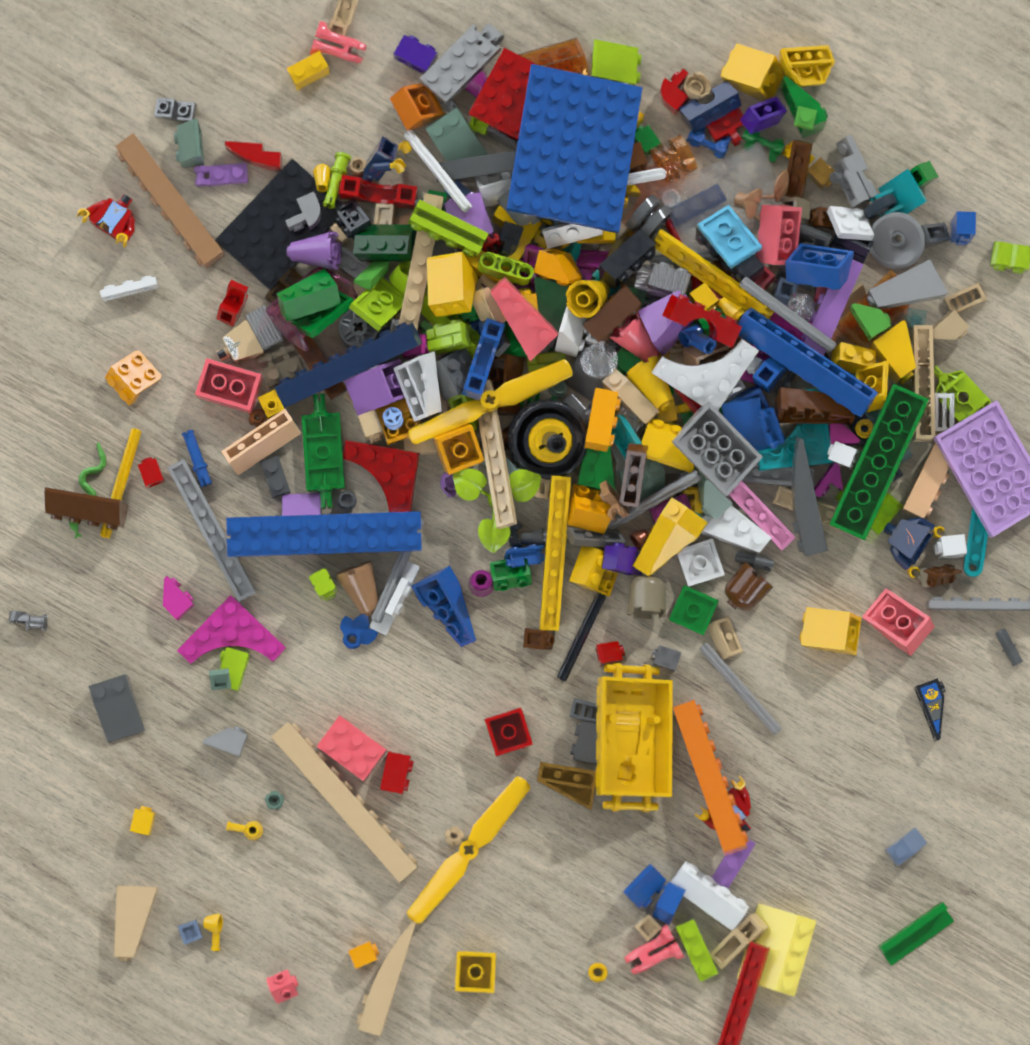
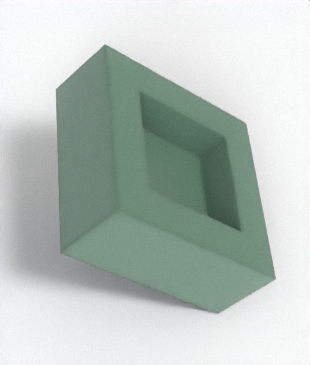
M229 669L209 671L212 690L231 688Z

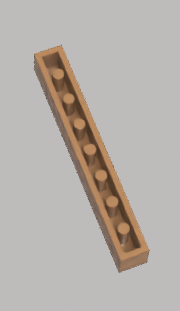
M132 133L115 146L118 151L115 153L121 162L126 161L129 165L127 170L132 177H138L140 180L138 182L139 186L144 192L148 191L150 193L149 199L155 207L159 205L162 209L160 214L166 222L168 220L172 222V230L177 236L181 235L184 238L182 243L188 251L193 250L196 254L194 259L199 266L203 264L207 269L225 256L221 248L136 135Z

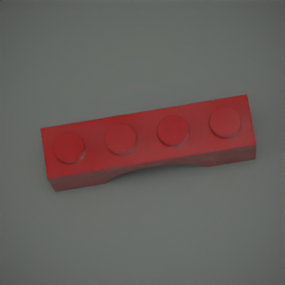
M342 175L339 195L340 199L351 200L354 198L359 202L394 204L397 208L414 210L418 189L417 186L404 184L381 185L368 182L360 177Z
M671 294L662 316L683 326H686L694 319L704 318L709 326V337L733 348L742 326L736 324V319L730 316H726V318L720 317L722 313L712 308L709 312L705 310V305L697 301L692 304L689 302L690 298L679 294L678 297Z

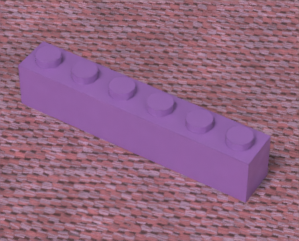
M852 260L846 283L840 290L826 288L825 293H821L816 304H819L817 311L813 310L809 319L812 322L811 325L830 339L864 265L855 260ZM803 333L801 339H804L803 342L824 356L826 349Z

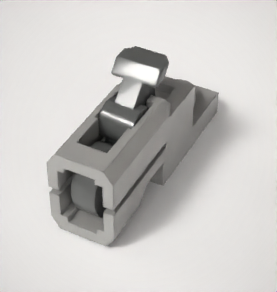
M849 135L836 143L843 159L833 165L836 171L829 175V179L832 183L841 185L853 208L870 201L878 193L872 181L866 178L863 171L868 169L852 135Z

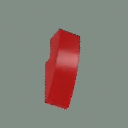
M225 141L226 150L249 164L273 171H280L282 168L281 152L264 151L263 143Z

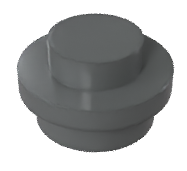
M351 491L342 492L338 497L339 506L344 510L353 509L357 504L356 495Z

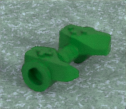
M747 129L742 137L746 141L744 145V151L750 152L757 143L770 148L768 161L771 163L776 161L778 155L780 156L785 145L784 141L780 138L770 141L761 137L760 132L750 135Z

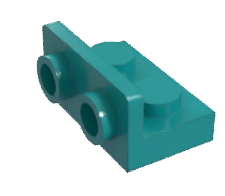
M618 415L616 428H612L611 434L614 435V442L626 459L629 443L640 445L642 443L626 417Z

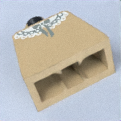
M247 320L223 336L222 339L226 346L216 351L221 362L232 356L235 364L264 355V351Z

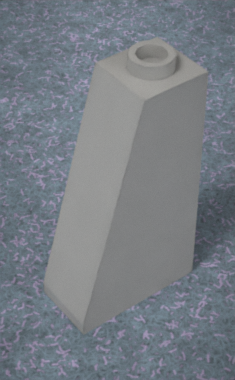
M929 259L870 289L866 299L870 307L882 310L941 299L948 294V291Z

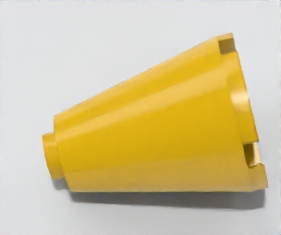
M579 280L574 282L566 292L568 309L579 318L593 317L599 312L610 293L609 286L606 282L597 280Z
M652 356L648 358L649 362L643 363L641 361L627 372L628 376L626 378L657 410L662 409V411H665L672 406L674 399L668 383L652 373L660 360L658 356Z

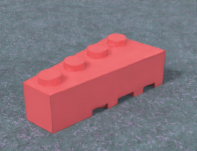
M506 277L491 289L492 296L531 361L558 336V331Z

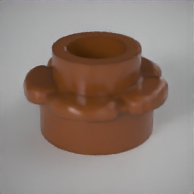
M254 409L252 414L249 413V423L255 427L267 421V416L262 409Z

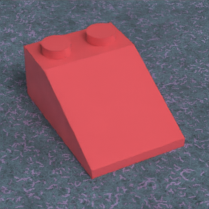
M887 588L862 616L866 622L910 656L935 627L929 616Z

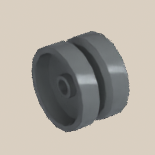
M652 194L633 212L625 225L631 231L640 229L651 239L664 227L673 212L667 206H662L658 209L660 200Z

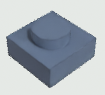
M197 919L178 926L184 945L203 938Z

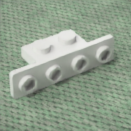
M407 562L398 586L385 610L386 614L382 623L372 620L369 626L371 629L383 635L388 634L396 616L400 614L403 608L402 603L405 597L407 598L412 590L411 585L420 569L418 565Z

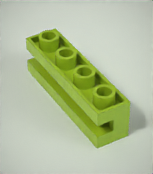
M420 199L408 221L412 229L418 232L423 230L429 233L428 236L434 240L441 239L446 242L447 246L453 249L457 247L463 250V253L469 257H477L479 255L482 245L489 234Z

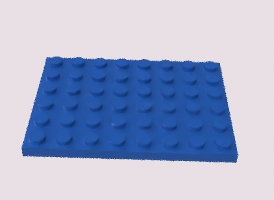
M531 64L506 211L619 233L643 87Z

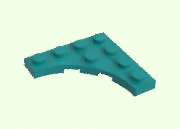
M807 389L808 391L820 392L818 389ZM797 424L792 433L785 439V443L778 444V447L774 449L768 448L757 451L762 456L761 460L757 463L758 471L792 468L796 438L799 437L803 439L809 466L832 464L833 461L828 459L829 455H827L830 447L828 424Z

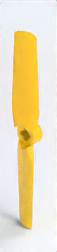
M563 359L507 381L495 391L489 390L484 392L480 401L465 402L408 431L409 439L413 444H419L476 421L487 411H495L499 406L516 405L572 377V368L569 362ZM490 397L491 399H494V404L491 405L489 402L486 403L487 398Z
M519 776L513 779L476 821L468 840L460 845L459 851L443 862L408 909L407 915L413 922L421 924L464 876L469 861L477 856L479 848L494 839L530 790V784L525 779ZM470 845H473L472 850L474 851V853L472 855H465L464 853L466 850L464 849V846L469 847Z

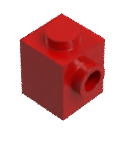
M152 457L141 460L138 468L147 489L165 483L156 458L152 459Z

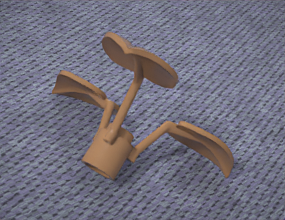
M787 169L777 177L772 195H763L760 188L753 190L749 194L738 192L734 200V206L744 209L747 219L754 217L760 222V217L756 213L761 199L775 198V202H780L786 195L789 186Z

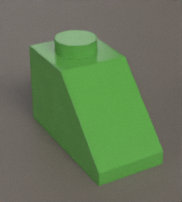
M856 303L852 304L849 308L869 341L891 327L889 316L887 313L883 314L881 309Z

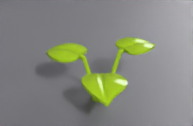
M463 469L452 474L455 490L462 499L467 501L475 500L481 492L488 497L487 502L489 506L493 507L491 494L482 489L487 483L483 473L475 469ZM520 469L509 475L511 491L517 502H526L537 493L541 483L540 474ZM494 509L492 511V520L483 519L479 524L478 535L480 541L487 550L495 553L510 537V527L503 529L496 527Z

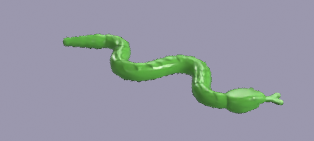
M100 443L96 444L101 460L100 464L96 467H88L82 470L79 475V485L88 495L97 496L96 491L86 482V477L97 474L106 467V455ZM69 522V526L76 533L75 539L78 536L81 537L82 535L78 533V524Z

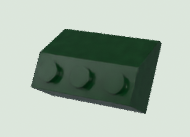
M372 224L355 235L353 254L359 261L411 262L417 231L412 229L410 224Z

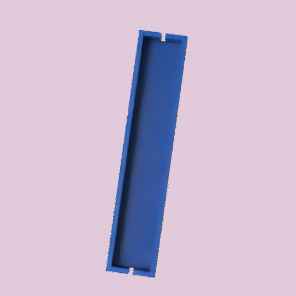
M421 511L226 518L227 536H231V539H227V557L229 558L422 551L421 533H417V530H421Z

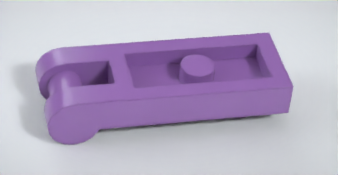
M247 163L194 167V173L197 178L195 180L196 187L248 183ZM209 173L210 179H204V174Z

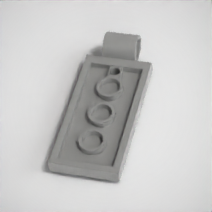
M473 24L419 78L420 82L445 104H448L500 52L501 47L499 44L503 41L504 35L491 24H487L481 33L476 30L477 27Z

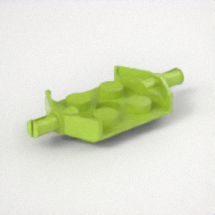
M937 365L934 367V375L939 380L935 393H955L954 417L959 422L991 403V400L963 370L947 374L946 372L943 373ZM959 393H966L968 401L964 403L959 401ZM947 398V410H948L949 412H950V398Z

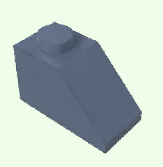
M915 827L884 851L894 865L899 866L919 851L927 842Z

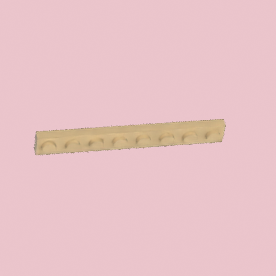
M425 193L423 201L441 210L444 197ZM423 230L421 232L417 231L399 324L406 321L408 325L413 322L416 330H418L427 285V257H432L435 240L428 236L429 233Z
M490 379L486 381L483 393L489 390L494 391L493 381ZM488 397L486 403L489 402L492 405L494 404V399ZM496 409L491 412L487 411L478 418L496 527L503 529L516 525L517 520L498 410Z

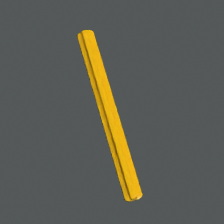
M132 428L112 491V499L122 500L142 433L139 429ZM102 525L100 536L109 539L112 530L107 529V525Z

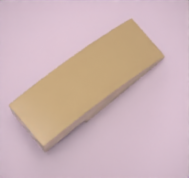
M756 913L749 915L710 953L711 958L721 969H724L748 948L750 942L757 940L769 927Z

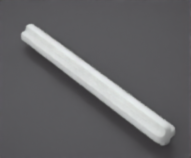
M408 130L404 134L406 140L461 210L468 212L472 208L470 202L412 130Z

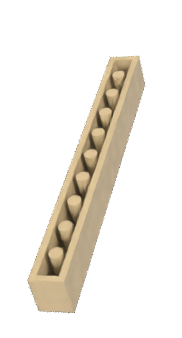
M287 722L271 738L397 881L401 883L418 868L415 865L418 861L411 853L406 855L402 850L404 845L398 839L394 841L391 838L390 834L392 832L385 824L381 826L376 821L379 817L372 809L368 812L364 807L366 802L359 795L357 797L351 792L353 788L346 780L342 782L338 778L340 773L335 767L329 768L325 763L327 758L321 752L316 753L313 747L315 745L308 737L304 739L299 734L302 730L294 722L291 725L290 722Z

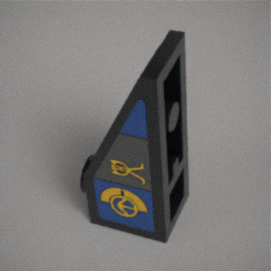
M938 678L914 687L934 742L941 739L944 692H946L943 682H939Z

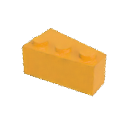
M595 388L584 448L607 452L608 447L613 445L614 435L611 434L612 428H616L618 418L614 414L615 410L619 411L621 399H617L618 392Z

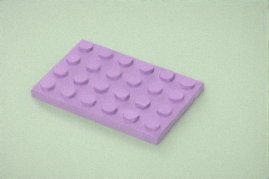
M997 400L933 437L990 538L1030 515V456Z

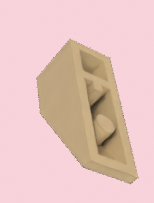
M614 369L602 381L604 389L618 392L617 399H621L620 404L644 425H647L659 413L654 405L617 369Z

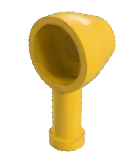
M250 821L246 825L227 822L226 831L242 832L249 840H258L263 834V827L257 821ZM251 827L256 828L257 831L255 834H251L249 832V829Z
M222 914L206 916L203 927L212 932L211 951H220V933L223 928Z

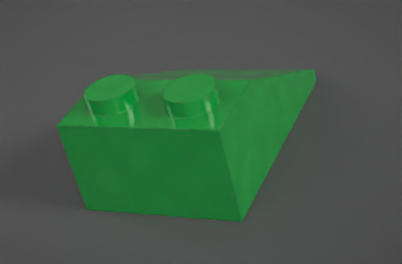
M787 76L783 77L780 90L794 121L798 106L817 110L812 130L797 127L802 139L822 131L827 121L826 118H828L826 109L824 107L821 108L818 101Z

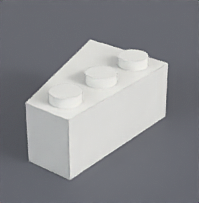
M435 352L419 356L393 368L414 422L442 411Z
M732 505L717 519L713 517L701 533L753 554H759L772 538Z

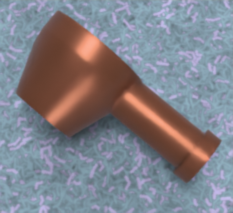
M646 529L635 531L630 534V540L638 550H642L650 534Z

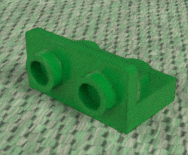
M506 559L489 562L494 591H506L511 588H523L532 585L527 559H524L525 566L515 568L507 567Z

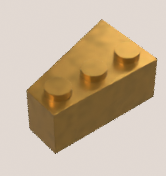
M540 762L538 783L588 810H592L596 787V771Z

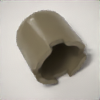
M642 573V576L632 579L629 586L628 616L633 614V618L652 619V615H659V618L666 616V589L662 579L653 576V574L648 577L644 573Z

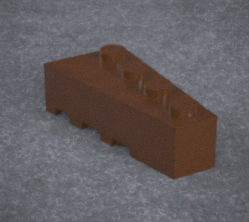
M781 387L775 400V413L779 423L852 425L855 414L848 408L835 402L833 398L822 392Z

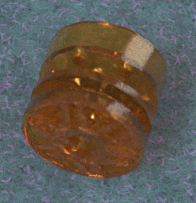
M680 134L668 140L669 149L661 143L659 144V149L653 147L650 150L655 168L665 169L666 177L664 181L667 184L673 182V177L676 180L680 179L679 169L685 175H688L698 168L689 145Z

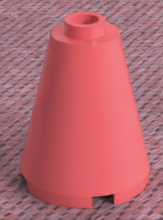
M638 312L633 316H627L625 318L626 323L619 329L617 327L613 329L610 339L645 363L649 362V357L659 356V351L652 343Z

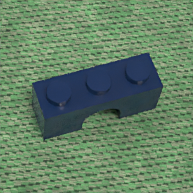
M728 81L711 89L714 99L710 103L700 104L694 99L679 108L683 122L693 133L742 106L738 92Z

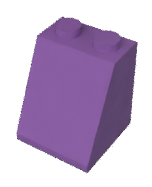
M471 192L465 195L472 205L468 212L462 211L453 198L444 203L445 212L489 233L487 237L494 238V231L480 192Z
M679 290L672 293V295L677 297L681 294ZM671 294L638 311L652 343L662 356L679 339V332L687 329L694 322L692 320L686 326H683L662 316Z
M400 359L377 366L344 380L358 416L405 398L393 369L402 364Z

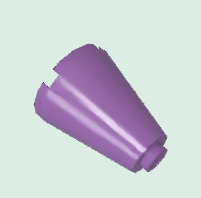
M328 232L291 242L290 246L287 247V256L293 262L337 270L339 267L336 265L340 264L342 254L341 242L336 240V237H339L337 232Z

